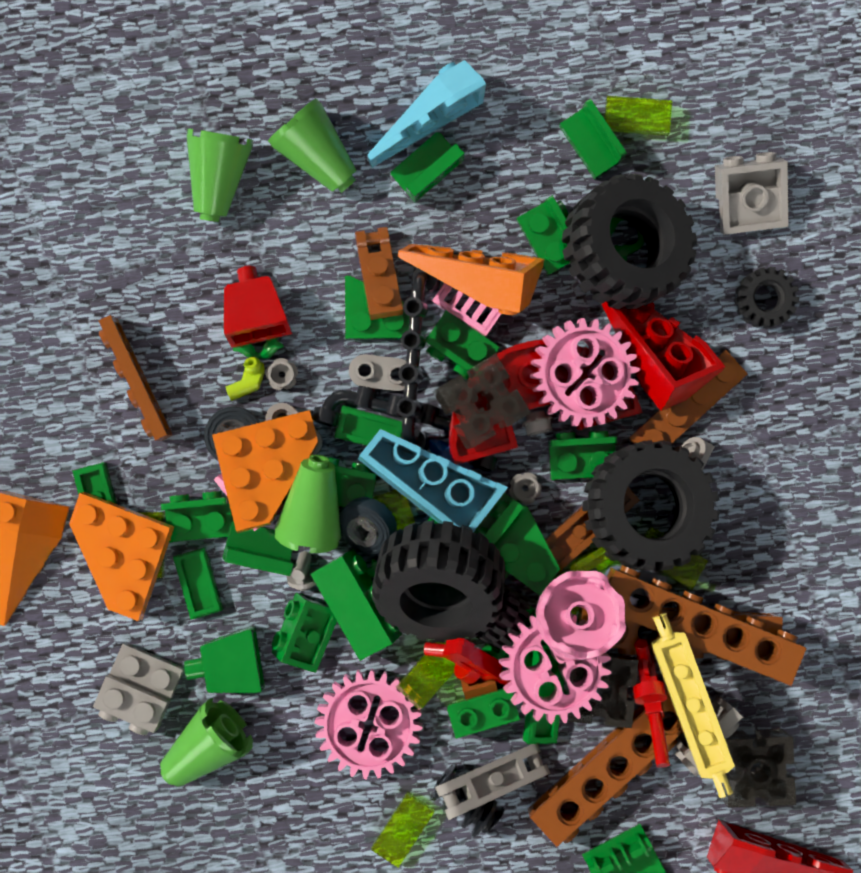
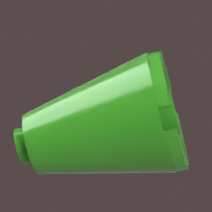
M317 98L297 112L287 124H284L268 140L275 150L331 192L338 188L342 193L356 181L352 174L357 170L322 103Z
M187 128L186 138L193 210L200 213L199 219L219 222L220 216L227 217L254 140L247 138L246 145L239 144V137L202 130L200 137L194 136V129Z
M311 455L301 462L275 525V539L289 549L298 551L299 546L310 547L309 553H324L336 549L339 545L341 527L335 465L329 461V458L323 455Z
M210 698L201 705L161 760V776L165 782L177 787L184 786L244 757L250 752L253 747L252 736L250 734L246 738L243 728L246 726L245 721L228 703L222 700L214 703V698Z

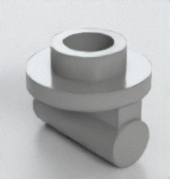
M700 437L689 438L682 444V447L689 450L688 457H698L704 463V466L715 446Z
M303 551L299 554L291 576H287L288 585L300 591L309 590L316 585L310 574L317 569L310 567L312 556L309 552Z

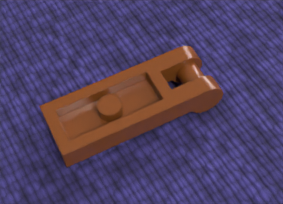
M380 227L377 228L376 232L365 233V230L355 231L356 247L370 320L403 315L388 228ZM379 244V252L368 253L367 246Z

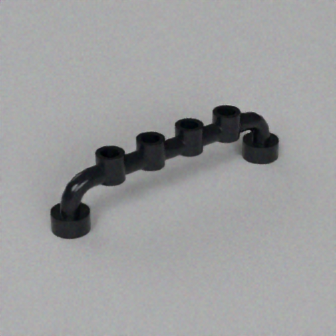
M417 268L412 275L411 297L407 298L403 304V310L409 316V329L401 337V344L407 349L406 364L401 366L398 373L400 380L405 383L404 397L397 402L396 410L402 416L401 439L427 451L429 447L428 436L423 431L415 429L416 417L421 412V405L417 401L418 384L423 380V371L419 367L420 351L424 349L426 344L425 337L422 335V320L428 312V306L424 302V294L435 292L440 286V280Z
M358 386L357 392L339 390L333 392L325 399L322 408H314L312 420L326 426L337 427L340 414L334 412V410L340 403H349L362 409L374 410L402 419V416L396 410V405L403 397L391 394L388 401L376 398L377 390L366 386ZM421 404V412L415 420L417 424L450 431L451 419L439 416L440 408L429 404ZM489 455L471 460L469 465L494 472L498 458Z

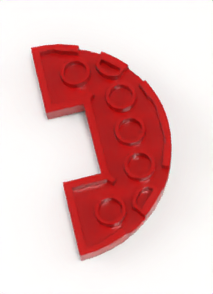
M543 340L523 342L497 353L482 364L468 379L455 403L450 422L449 446L452 463L457 465L518 448L509 415L550 404L549 402L538 403L544 394L543 391L533 392L532 389L539 385L540 382L530 378L531 374L539 372V368L533 366L531 361L541 359V356L537 354L535 349L539 346L547 348ZM577 345V352L581 357L587 358L589 348ZM598 354L589 366L580 368L583 373L565 391L567 396L571 394L573 388L580 380L589 378L587 371L603 356ZM604 363L601 370L602 375L605 379L611 380L614 375L611 365ZM558 365L555 369V376L558 381L565 383L568 379V372L563 366ZM629 387L628 390L635 397L632 399H622L628 408L626 410L615 408L617 418L610 419L605 415V423L643 413L632 387ZM583 388L580 392V399L585 405H590L593 398L592 393L587 388ZM594 417L592 427L598 425ZM582 419L577 426V430L590 428L584 426Z

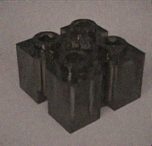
M497 354L466 371L471 378L465 382L462 375H459L433 391L445 414L447 415L454 411L460 421L453 427L466 449L474 448L494 436L496 432L492 426L498 424L500 429L506 428L531 413L517 389L511 392L507 390L503 381L510 378ZM477 394H480L481 397H486L488 401L486 403V410L483 407L479 409L476 407L475 402L478 401Z
M606 652L611 660L602 663V666L608 668L611 674L601 676V680L608 685V688L600 689L601 701L591 698L589 703L592 711H588L582 706L579 708L580 718L577 719L570 712L568 713L567 722L592 724V717L600 716L605 726L632 728L635 701L627 694L628 687H634L637 683L639 660L633 655ZM577 667L573 669L570 673V681L576 683L582 680L585 673L584 668ZM564 687L563 693L568 694L569 689Z
M757 729L756 738H751L743 730H736L731 736L725 738L735 765L726 773L733 794L728 796L725 792L726 797L720 798L728 808L756 807L755 798H762L769 806L796 805L795 777L786 771V764H794L793 736L783 729ZM759 762L760 767H755V772H751L752 766Z

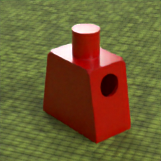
M254 266L239 268L237 270L239 282L228 284L224 288V335L231 348L292 334V329L269 276L258 278L257 269Z

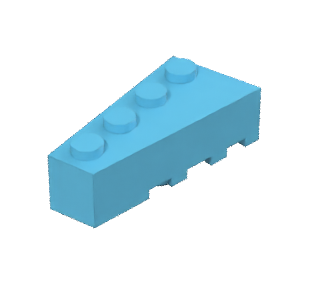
M382 429L378 431L358 457L360 462L437 523L443 524V521H449L458 527H462V525L470 527L473 532L508 488L472 470L456 465L448 459L423 450L421 447Z

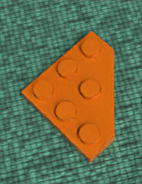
M310 410L212 435L237 533L271 524L279 507L289 494L301 462L309 458L318 446V438Z
M86 492L79 493L69 525L107 609L140 621L144 617L175 526Z

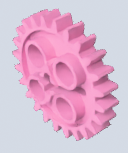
M581 318L577 321L575 327L573 322L569 320L564 323L565 332L557 326L552 329L555 338L549 335L542 338L547 348L539 346L535 349L537 354L541 356V359H535L531 361V364L538 367L539 372L531 374L530 378L539 380L540 384L532 390L533 392L543 391L544 396L538 403L549 402L551 404L547 412L549 415L559 411V422H565L570 416L571 426H578L582 419L585 427H592L594 417L598 425L605 424V415L610 419L617 418L615 408L619 410H626L628 408L622 400L623 398L632 399L635 397L628 388L639 384L638 381L631 378V374L640 371V369L630 366V361L634 360L637 355H627L626 350L630 347L631 343L620 344L621 331L613 335L609 334L611 324L608 323L599 329V321L594 319L587 327L585 318ZM579 341H583L589 346L587 358L581 357L577 352ZM599 351H604V356L587 371L589 378L580 380L573 388L571 394L567 396L565 394L567 388L583 373L580 368L589 366L597 357ZM604 363L611 365L614 375L611 380L605 379L602 375L601 370ZM558 365L563 366L568 372V379L565 383L558 381L555 376V369ZM583 388H587L592 393L593 398L590 405H585L580 399V392Z
M571 613V620L576 624L577 616ZM530 615L531 626L527 628L519 622L518 627L521 634L519 636L513 633L508 634L514 642L513 646H502V649L509 654V658L499 659V663L507 667L508 670L501 672L499 675L502 680H510L503 689L506 693L516 692L512 696L511 702L514 705L523 702L521 707L523 714L526 715L534 709L533 717L536 721H539L544 713L550 724H553L556 715H559L563 723H567L568 713L570 712L579 719L580 707L583 706L588 711H592L589 700L593 698L601 701L602 698L596 692L597 688H608V685L601 680V676L609 675L611 671L602 666V663L611 660V658L607 654H602L592 659L574 660L559 655L549 647L552 657L560 663L558 670L569 689L568 694H564L558 677L550 670L552 664L541 645L543 638L538 630L536 618ZM583 619L577 625H585L587 621ZM534 650L539 651V662L534 666H526L524 659L527 653ZM577 667H583L585 671L583 679L576 683L571 682L570 673ZM545 682H553L554 691L547 697L539 696L540 686Z
M374 669L370 670L368 678H364L362 672L357 670L356 680H352L349 675L345 674L343 677L344 686L334 682L332 688L335 694L330 692L324 693L323 698L329 705H318L317 710L325 714V716L315 719V724L324 726V728L316 732V738H326V741L321 744L320 750L331 749L332 752L328 757V762L338 758L340 760L339 771L348 765L351 767V777L359 769L362 770L364 779H367L370 770H374L377 778H381L382 768L385 767L393 774V763L395 761L401 766L405 765L406 761L403 753L410 756L414 755V749L409 744L420 743V737L414 734L413 731L422 730V723L414 721V719L422 715V712L419 709H411L417 703V697L406 698L410 690L409 686H405L402 689L397 688L399 677H396L390 683L387 681V671H384L379 679L375 678ZM355 695H361L367 700L368 705L362 710H356L350 705V698ZM379 696L380 702L373 721L375 726L370 728L364 750L358 751L357 748L364 729L363 722H366L374 697ZM385 706H393L398 710L399 715L394 720H386L380 711ZM344 727H351L355 730L357 737L352 741H345L340 737L339 730ZM374 738L385 739L388 743V748L381 752L374 750L370 744Z

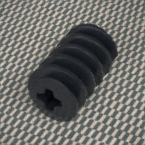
M453 763L440 776L434 789L443 783L466 774V772L460 771L456 773L457 764ZM462 787L455 790L460 803L467 800ZM436 789L431 798L433 801L440 798ZM495 799L461 814L464 816L461 827L466 828L473 824L472 837H476L480 833L484 834L497 824L503 816L505 808L501 806L496 808L497 802ZM443 802L441 807L443 810L447 809L445 802Z

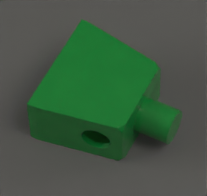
M250 626L207 641L200 646L201 658L185 660L184 662L187 680L205 677L206 689L209 693H260L265 688L256 626Z

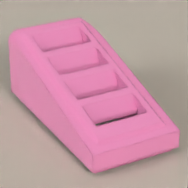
M444 283L432 302L486 337L502 314L498 312L497 308L487 307L480 303L470 318L466 313L475 299L469 297L459 311L455 306L464 293L458 291L451 302L447 303L444 299L453 287ZM485 308H488L491 312L481 325L477 320Z

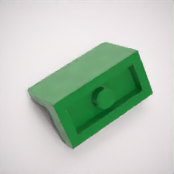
M591 99L584 102L581 110L559 124L560 129L594 180L621 163L627 154Z
M436 132L393 169L391 176L416 203L464 161L465 153L457 144L451 146L440 132Z
M234 521L231 522L222 557L224 562L291 576L294 564L290 560L292 549L281 545L275 539V529L260 527L256 531L251 529L237 533Z

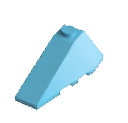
M465 60L457 65L455 62H451L440 69L439 75L434 78L368 153V161L373 168L484 102L486 89L484 79Z

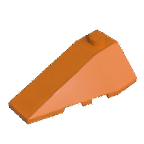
M410 244L398 250V257L485 306L497 308L499 313L505 315H516L530 305L544 264V259L504 252H502V257L492 258L485 257L482 254L483 250L463 251L455 255L454 249L450 247Z
M0 491V625L6 626L26 595L31 583L37 574L40 573L51 552L62 539L70 509L69 506L10 491Z

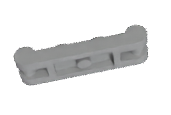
M531 744L435 787L438 796L443 797L447 809L444 811L448 820L550 774L547 764L543 765L538 752H541L539 745ZM525 758L527 759L529 766L531 768V771L529 772L527 771L526 766L523 762V759ZM460 787H462L467 799L461 803L455 792Z

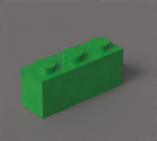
M354 548L310 574L360 661L393 644L402 635L399 627H392L388 624L385 616L382 617L375 607L372 599L373 582L367 574V565L364 559L356 554Z

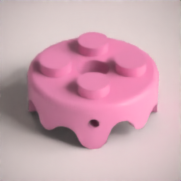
M566 572L554 579L539 598L536 607L538 630L546 644L561 656L574 660L595 658L604 654L615 645L626 630L624 599L610 585L607 576L601 572ZM582 607L587 611L588 622L585 625H577L571 620L570 613L572 608Z

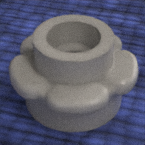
M279 358L267 367L266 378L269 379V385L273 389L282 390V388L288 390L296 384L295 378L298 375V369L294 363H289L287 359ZM282 371L285 373L283 378L279 376V373Z
M539 411L526 415L527 421L522 423V427L526 429L527 436H532L553 430L551 421L554 418L552 416L547 417L545 411Z
M532 473L517 474L510 481V496L516 501H520L523 505L533 503L535 498L541 494V484L537 482V477ZM527 485L528 490L524 492L522 486Z

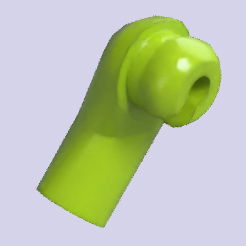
M247 358L243 364L245 369L242 379L225 386L231 401L256 392L260 388L265 374V367L258 358Z

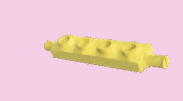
M667 613L660 614V616L657 615L653 617L660 637L652 642L651 646L696 768L701 778H713L720 798L726 797L725 792L729 796L733 794V790L730 787L726 773L735 765L686 633L673 632Z

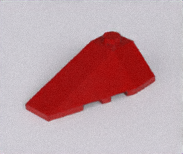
M609 301L601 304L615 333L622 332V336L619 339L620 343H631L626 353L627 355L636 354L637 357L630 361V364L640 369L635 374L643 389L660 411L686 401L724 370L725 365L704 340L697 335L694 338L689 336L679 328V321L673 317L668 320L656 311L653 302L630 310L626 309L625 306L621 309L610 308L608 306Z
M719 819L707 854V859L717 873H853V869L843 860Z

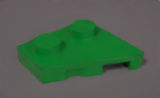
M345 276V339H401L403 333L409 329V316L404 310L403 315L370 320L363 282L352 276Z
M523 505L522 511L499 538L495 546L504 559L505 571L541 596L545 588L556 577L560 568L529 508Z

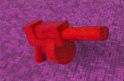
M464 638L446 640V644L426 642L424 645L425 656L443 657L454 662L455 676L467 684H472L479 678L483 680L494 679L504 686L510 682V680H502L499 674L505 670L502 669L498 659L475 647V644Z
M640 639L634 644L640 683L633 687L634 699L636 704L644 705L645 714L649 720L656 767L664 768L670 766L663 724L665 715L662 702L667 700L666 686L664 682L658 681L654 656L650 654L648 642L645 639Z

